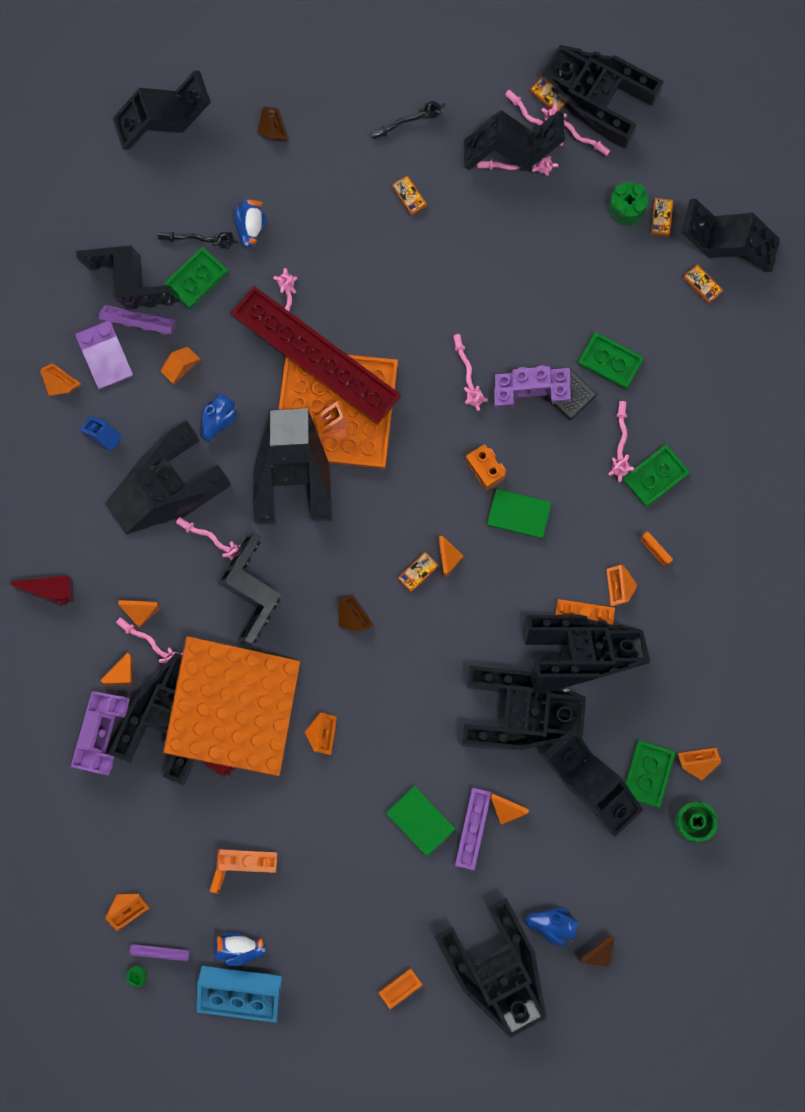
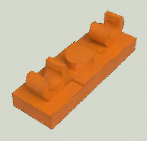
M558 599L555 615L587 616V619L598 622L600 619L607 621V624L613 625L615 608Z
M218 849L216 870L276 873L277 852Z

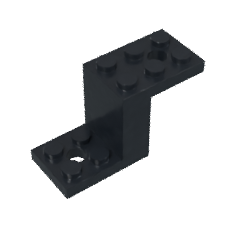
M194 70L176 91L138 88L113 117L122 148L129 150L147 130L183 133L211 103L201 72Z
M500 110L465 139L464 167L471 170L495 150L524 170H529L565 141L564 114L557 111L532 131Z
M696 198L689 200L681 233L708 258L749 256L763 271L772 272L776 261L777 249L780 245V238L754 213L714 216Z
M131 245L77 251V259L89 270H99L100 267L114 268L115 298L127 309H137L138 306L153 308L158 304L172 306L174 303L180 302L179 294L170 285L143 288L141 255Z
M256 532L246 535L218 582L220 586L256 607L237 640L243 645H251L257 642L261 635L259 632L261 627L266 626L271 618L269 614L272 609L275 610L279 605L280 599L278 598L281 595L242 570V568L245 569L250 563L251 558L249 556L252 551L256 552L261 544L259 541L261 536Z
M572 728L544 755L565 786L596 812L614 837L643 811L622 777L591 753L575 729Z

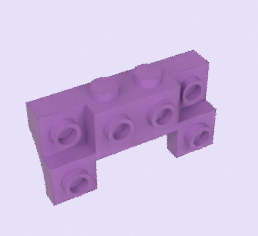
M540 365L536 368L520 367L514 369L513 373L495 374V408L510 405L515 407L514 396L522 398L551 395L552 404H555L557 401L571 402L570 368L551 369L550 366Z
M95 691L91 692L71 768L109 776L114 756L105 753L115 717L125 718L128 711L129 698Z

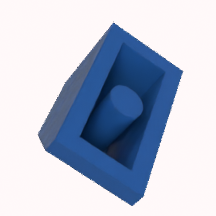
M90 416L80 428L82 433L109 451L115 448L122 438L107 422L94 416Z

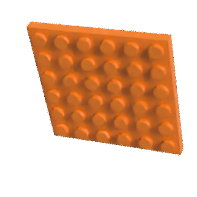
M348 355L395 390L398 360ZM285 357L279 410L308 408L316 427L313 417L335 402L340 401L346 416L347 426L324 434L318 433L329 463L385 469L392 409L377 425Z
M187 636L163 754L277 777L280 776L300 661Z

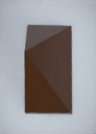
M264 106L257 134L273 140L287 142L289 139L279 109Z
M353 594L339 600V627L362 632L374 626Z
M609 935L581 957L579 961L584 964L609 967L614 936Z

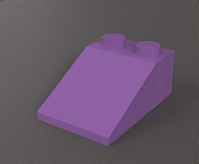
M110 320L75 334L99 390L133 377L129 363Z

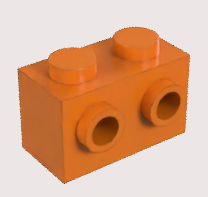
M484 444L466 455L465 461L485 491H488L505 480V473L507 471L502 463L498 464L494 451L491 448H487Z

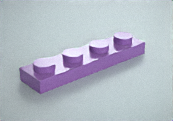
M105 305L99 312V319L110 320L111 323L116 322L127 327H139L146 331H158L161 334H171L176 327L177 321Z
M472 788L455 863L456 867L475 870L492 792Z

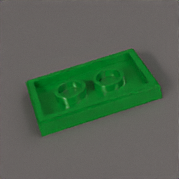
M201 247L163 285H170L179 294V301L191 310L229 271L205 248Z
M595 332L577 365L627 391L645 357Z
M665 444L633 471L624 476L622 481L647 508L691 472Z
M496 489L487 526L543 539L552 502Z
M637 741L625 783L639 803L660 809L676 751L644 741Z
M415 786L386 812L426 857L455 830L450 822Z

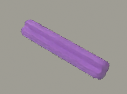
M134 944L130 947V955L188 961L190 955L188 950Z

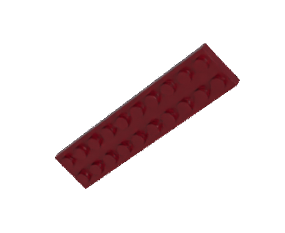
M254 286L231 312V316L377 425L401 398L400 393Z

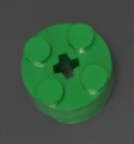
M626 182L617 185L614 189L609 204V212L612 218L614 217L621 225H634L643 218L648 205V195L644 186Z
M691 802L677 812L674 826L678 835L683 840L694 844L701 843L710 839L715 834L718 826L717 815L710 805L704 802ZM699 819L698 824H699L700 826H696V827H695V826L693 825V823H694L693 820Z

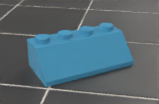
M202 966L197 983V1013L277 1023L282 976Z

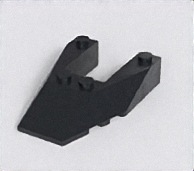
M559 45L543 70L542 76L584 119L609 140L626 148L635 134L637 124L606 108L618 88L653 105L661 92L664 81L618 56L612 55L610 57L600 55V52L590 53L579 48Z
M309 409L270 410L254 466V523L256 525L276 524L274 486L310 484L312 521H333L330 463Z
M187 420L169 431L141 457L105 503L126 535L147 529L153 525L167 523L179 517L184 518L231 486L228 477L219 465L185 486L169 462L199 442L197 434Z
M526 615L523 626L525 645H568L571 661H535L531 673L533 692H552L650 663L643 630L620 624L619 626L607 624V621L600 619L599 622L590 620L584 615Z
M175 653L159 670L160 672L133 699L109 754L131 763L147 727L167 735L182 659L181 654ZM172 755L163 777L184 786L195 760Z
M470 666L467 689L507 692L504 728L464 724L462 747L525 750L556 743L572 728L583 737L585 696L567 688L552 692H533L531 672Z
M504 898L489 906L488 910L506 945L471 963L453 926L434 937L463 992L511 1038L546 1019V1012L535 951L507 898Z

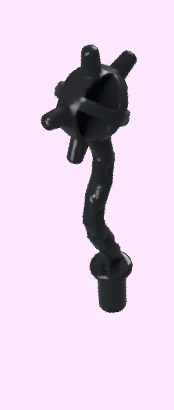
M430 101L424 108L419 109V114L401 118L387 128L382 126L381 129L371 132V136L373 139L383 135L387 136V132H391L397 126L405 122L419 120L424 116L425 119L429 117L435 118L438 115H442L441 108L445 107L446 104Z
M231 231L221 232L219 235L214 234V237H203L194 233L175 235L174 232L158 233L159 240H170L171 243L174 240L198 239L202 242L212 243L213 246L219 245L221 248L229 249L233 243H239V240L233 238Z

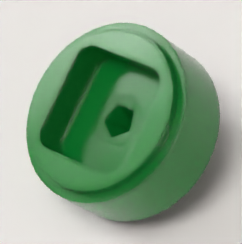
M133 966L127 972L126 978L130 985L141 987L147 981L148 975L144 968Z

